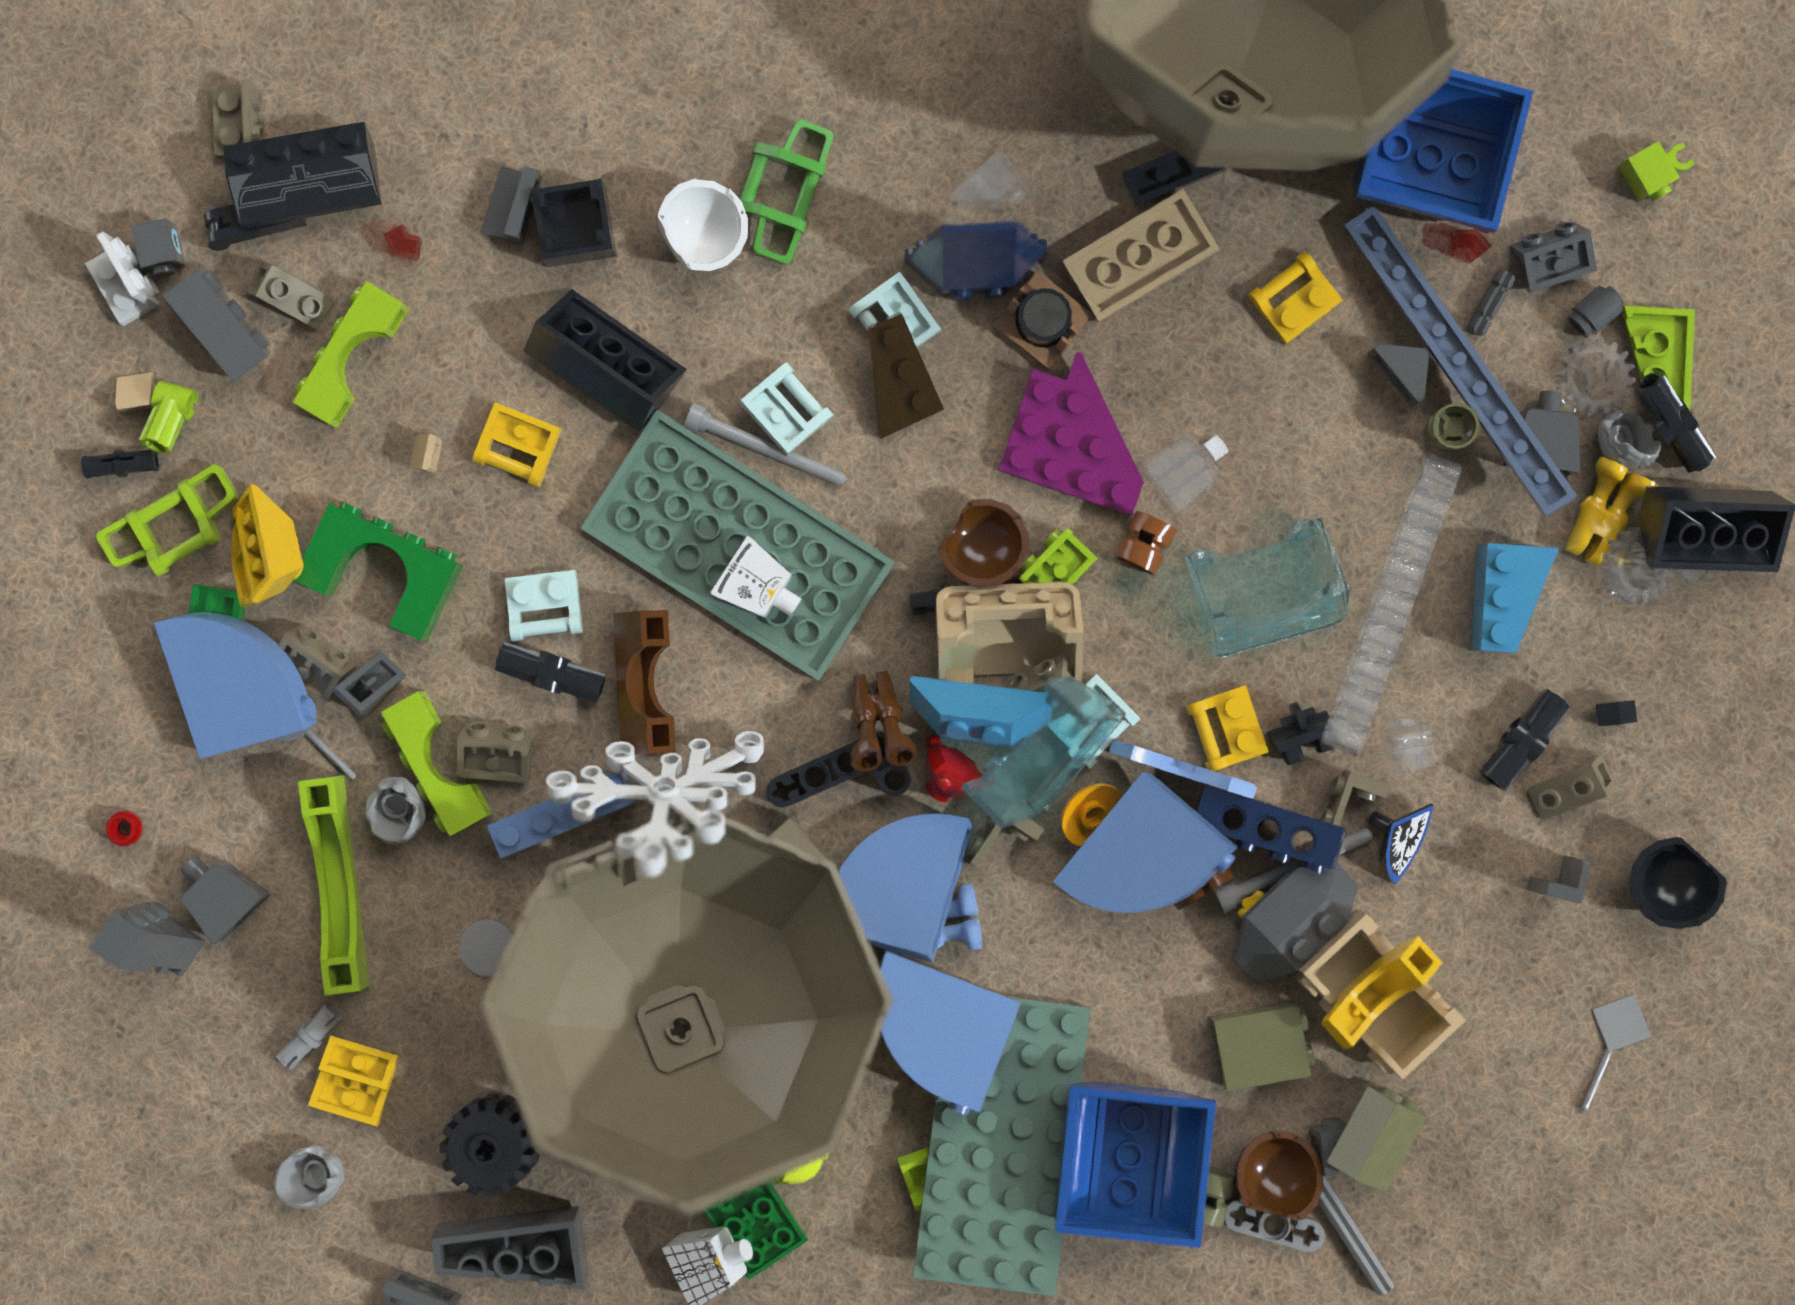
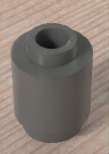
M1597 286L1572 308L1573 313L1568 317V321L1581 336L1588 338L1591 334L1596 335L1623 311L1620 305L1623 299L1614 288L1608 286L1605 289L1602 286Z

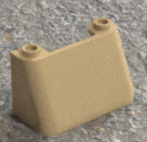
M1063 582L1000 584L996 587L986 588L951 586L942 589L937 594L938 679L974 684V675L1017 674L1039 665L1045 659L1064 653L1069 658L1067 672L1082 685L1084 627L1080 594L1075 586Z

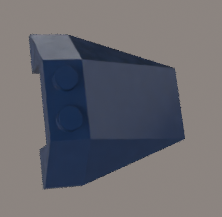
M1017 221L946 225L927 235V243L925 245L924 241L916 242V248L905 249V264L942 296L950 295L951 301L970 300L971 294L985 293V298L998 299L1006 297V292L1013 291L1046 253L1047 241L1045 239L1038 240L1036 233H1032L1029 236V229Z

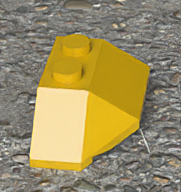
M253 484L249 485L232 508V519L236 521L231 536V563L240 607L246 609L285 591L292 580L297 579L303 570V560L293 520L258 486Z

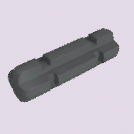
M1503 269L1496 272L1491 281L1493 285L1487 288L1475 311L1477 315L1472 316L1467 325V329L1471 333L1481 337L1487 333L1491 325L1490 320L1495 318L1507 296L1505 291L1510 290L1515 281L1513 274Z

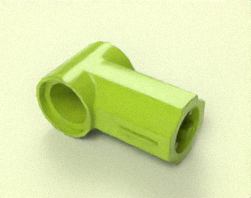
M159 381L152 394V411L139 438L141 444L153 452L160 454L171 453L184 421L190 420L194 415L195 410L192 409L193 403L197 404L198 392L191 388Z

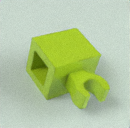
M1658 141L1618 165L1638 202L1647 197H1650L1652 202L1670 193L1672 190L1669 185L1680 178L1678 173H1682L1693 166L1695 163L1693 159L1686 163H1680L1676 159V154L1686 147L1684 143L1673 146L1666 153Z

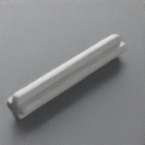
M1323 1175V1191L1318 1201L1319 1205L1375 1292L1379 1296L1386 1294L1393 1289V1282Z

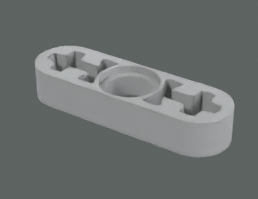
M1233 1197L1226 1202L1228 1209L1224 1221L1233 1231L1305 1252H1313L1319 1249L1324 1242V1230L1319 1222L1312 1217L1307 1216L1303 1220L1293 1219L1295 1220L1292 1224L1294 1228L1306 1230L1308 1225H1311L1312 1231L1316 1234L1315 1238H1309L1307 1243H1303L1301 1235L1290 1232V1218L1281 1217L1283 1220L1282 1228L1276 1233H1268L1264 1230L1263 1223L1266 1217L1272 1214L1259 1212L1256 1219L1257 1228L1252 1229L1254 1225L1252 1220L1241 1218L1239 1223H1235L1234 1217L1230 1214L1231 1210L1237 1211L1239 1206H1243L1240 1198ZM1243 1206L1246 1214L1256 1217L1255 1210ZM1289 1232H1290V1237H1291V1238H1290V1239H1287L1286 1237H1287V1235H1288Z

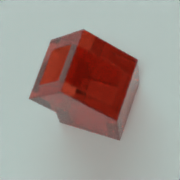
M403 224L383 234L392 253L397 258L419 261L423 241L419 236L410 235L408 229Z
M1474 229L1455 230L1451 234L1452 256L1463 255L1470 264L1492 246L1481 232Z

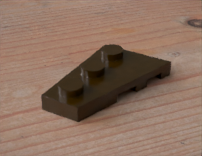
M898 312L868 326L875 386V405L878 416L877 425L879 438L882 439L944 410V407L902 313Z

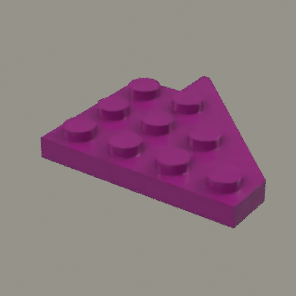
M1076 352L1067 380L1033 369L998 470L1132 515L1144 481L1082 353Z

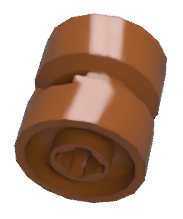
M1136 511L1127 528L1130 536L1122 538L1114 556L1142 572L1155 576L1164 559L1161 551L1170 547L1177 530L1158 518L1141 511ZM1144 535L1153 539L1151 546L1141 541Z

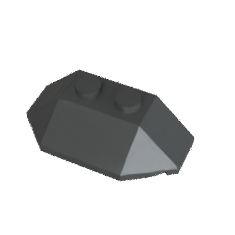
M1338 862L1336 863L1335 870L1326 868L1324 874L1303 868L1304 864L1295 865L1243 915L1237 949L1234 952L1233 959L1256 984L1298 971L1349 922L1358 885Z

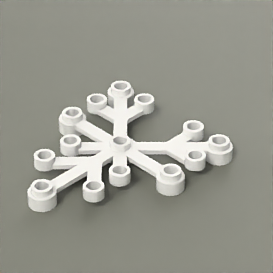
M754 731L742 732L735 738L734 750L705 765L704 760L710 757V743L706 739H694L689 742L690 759L687 774L676 779V775L682 771V757L679 754H664L660 758L661 775L655 777L635 761V750L632 744L624 741L614 742L606 748L607 766L614 773H627L642 786L617 785L602 773L600 767L589 765L580 772L581 783H576V777L571 772L556 771L551 773L546 779L547 794L558 804L570 802L573 796L582 797L572 803L573 817L578 821L591 820L595 816V808L614 798L647 799L654 805L651 822L631 833L620 835L616 840L617 853L625 858L635 856L636 867L643 875L656 876L662 872L666 865V851L662 845L663 841L670 846V855L674 859L684 860L692 855V840L688 836L679 834L667 824L669 808H672L695 826L696 835L702 842L713 844L720 841L725 833V817L716 810H721L727 806V791L717 786L734 787V791L740 795H749L756 788L755 776L750 772H720L741 761L744 763L757 762L764 753V739L761 734ZM695 785L716 786L711 788H691ZM688 801L705 802L706 807L711 810L701 812Z

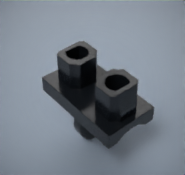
M1294 702L1289 704L1291 715L1280 718L1281 727L1266 732L1270 743L1281 755L1285 763L1292 765L1304 758L1300 745L1312 741L1317 753H1324L1335 749L1334 733L1338 732L1339 729L1336 721L1330 718L1326 710L1316 713L1314 707L1301 710L1298 703Z

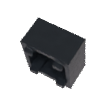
M602 179L531 190L541 258L547 267L617 257L607 188Z

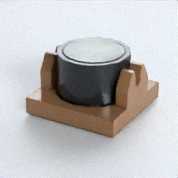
M1037 270L1030 281L1011 300L1006 311L993 328L1049 371L1093 313ZM1032 343L1035 344V345H1042V346H1048V347L1034 346V345H1032Z

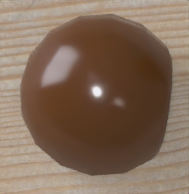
M975 499L968 501L960 514L955 528L948 537L945 536L939 545L938 553L945 568L961 583L977 588L996 587L1012 579L1023 566L1029 553L1028 532L1021 516L1008 504L993 499Z
M1269 1131L1253 1138L1241 1150L1234 1167V1187L1245 1208L1290 1219L1303 1220L1317 1206L1323 1191V1167L1317 1152L1304 1138L1289 1131Z

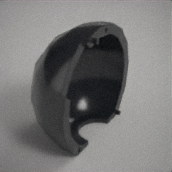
M1673 837L1658 840L1640 853L1631 868L1629 887L1633 902L1644 917L1660 927L1684 929L1694 926L1699 927L1715 916L1724 902L1727 880L1684 839Z

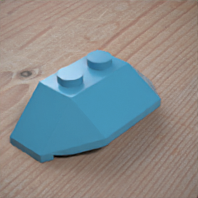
M911 676L909 703L941 740L1012 749L1050 722L1053 694Z

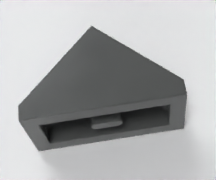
M1378 344L1368 352L1369 356L1411 407L1425 399L1430 349Z
M379 652L333 689V692L358 716L370 715L407 675L385 654Z

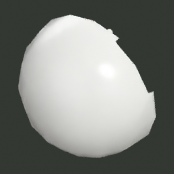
M695 178L678 184L665 196L658 212V225L668 247L678 261L690 270L713 271L727 266L741 253L748 236V218L741 200L730 188L728 189L714 181L696 180Z

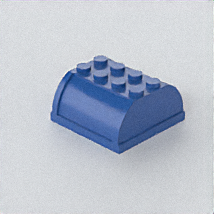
M1452 69L1447 81L1362 157H1359L1353 183L1354 198L1363 201L1371 200L1469 226L1483 233H1495L1499 227L1534 91Z
M1106 1082L1070 1084L1055 1217V1232L1201 1248L1216 1101L1171 1089Z

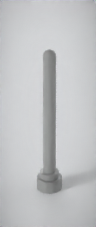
M697 403L692 404L685 420L684 427L695 434L698 431L702 433L709 431L835 485H842L846 480L845 474L841 471L793 451L786 456L776 444L712 418V414L707 412V408Z
M1362 829L1344 837L1339 855L1370 842L1373 837L1372 832L1368 829ZM1294 859L1289 863L1278 866L1238 885H1234V883L1229 885L1226 883L1212 890L1220 911L1225 914L1237 909L1236 905L1241 903V898L1253 894L1256 890H1262L1277 883L1295 865L1304 864L1305 861Z

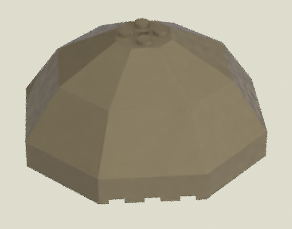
M1076 0L1085 66L1121 112L1191 163L1201 167L1315 170L1362 157L1447 81L1462 48L1460 38L1456 37L1454 33L1453 22L1455 17L1450 0ZM1227 101H1230V102H1232L1233 104H1232V106H1229V105H1225V104H1223V103H1225V102H1227Z
M679 815L668 819L667 824L679 834L688 836L692 840V855L684 860L674 859L670 855V846L663 841L662 845L666 851V865L662 872L656 876L643 875L636 867L635 856L630 857L636 881L623 886L621 878L623 860L628 858L622 857L617 853V845L613 844L612 841L549 864L537 892L531 894L525 906L521 919L499 962L497 971L489 988L486 990L481 1005L536 1153L689 1216L825 1158L834 1151L878 1041L886 1016L893 1003V998L835 863L823 858L818 859L799 851L800 848L774 837L773 839L752 831L750 827L729 818L725 820V833L721 840L713 844H707L702 842L696 835L695 826ZM679 1020L681 1025L688 1024L690 1030L685 1032L686 1038L679 1039L678 1036L671 1035L670 1031L674 1028L673 1022Z

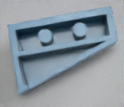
M1493 543L1477 546L1471 651L1492 653L1517 652L1559 548Z

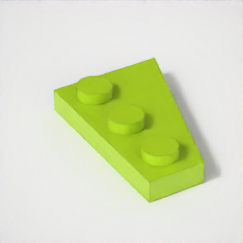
M1623 306L1621 314L1640 379L1649 373L1661 371L1679 400H1683L1690 410L1695 309Z

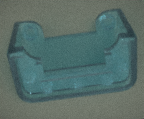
M1322 518L1297 521L1292 525L1285 542L1220 560L1216 551L1207 548L1198 549L1190 555L1184 556L1185 568L1206 641L1214 657L1230 656L1328 628L1340 623L1347 616L1350 588Z

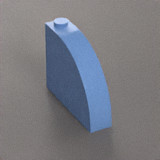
M209 612L186 613L154 623L199 759L303 731L317 723L315 703L308 697L302 678L294 663L273 639L255 626L228 615Z
M1142 772L1053 882L1080 902L1102 910L1120 913L1156 910L1175 904L1194 894L1217 871L1220 874L1224 873L1235 860L1232 853L1237 846L1152 773Z
M922 814L907 817L880 828L862 841L847 857L838 872L870 946L934 962L973 831L970 819L949 814Z
M882 950L878 966L893 998V1003L880 1032L888 1052L901 1069L921 1087L938 1097L950 1101L948 1108L968 1115L970 1109L980 1113L1020 1003Z

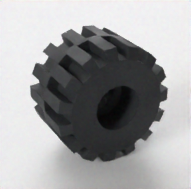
M489 1094L483 1099L478 1098L459 1110L453 1116V1120L444 1128L442 1134L446 1135V1139L440 1143V1153H447V1159L442 1162V1166L445 1172L453 1169L456 1176L451 1181L457 1187L463 1182L469 1185L467 1193L476 1195L482 1190L485 1191V1197L495 1196L501 1190L505 1193L515 1187L531 1172L530 1170L537 1164L541 1156L536 1153L520 1108L514 1104L516 1098L507 1095L501 1099L498 1098V1094ZM485 1142L493 1144L495 1150L493 1152L490 1149L484 1150L483 1144Z

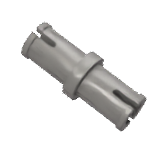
M325 1003L307 1024H301L296 1029L297 1034L276 1053L277 1059L283 1066L289 1063L287 1068L293 1070L312 1048L317 1049L322 1044L321 1039L343 1019L342 1015L334 1007L330 1010L331 1004Z

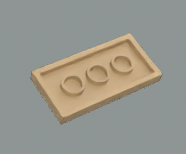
M1182 189L1064 259L1061 264L1088 309L1093 313L1094 319L1099 323L1217 253L1220 248L1185 190Z

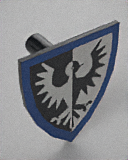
M1431 803L1395 820L1378 811H1374L1369 818L1370 824L1385 831L1380 855L1383 857L1386 875L1395 885L1409 868L1422 844L1434 806Z

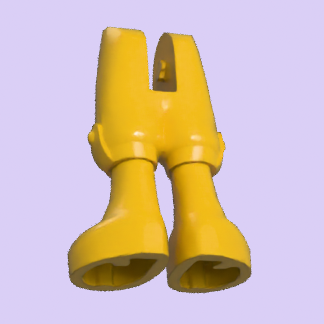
M1600 457L1595 464V471L1598 476L1597 485L1593 496H1587L1580 503V512L1565 549L1573 555L1579 556L1589 544L1593 534H1595L1585 554V561L1596 567L1599 566L1608 554L1621 531L1626 529L1628 523L1626 511L1632 502L1638 497H1644L1646 486L1659 487L1658 484L1643 476L1627 473L1628 469L1605 457ZM1620 483L1612 505L1606 510L1608 497L1616 484Z

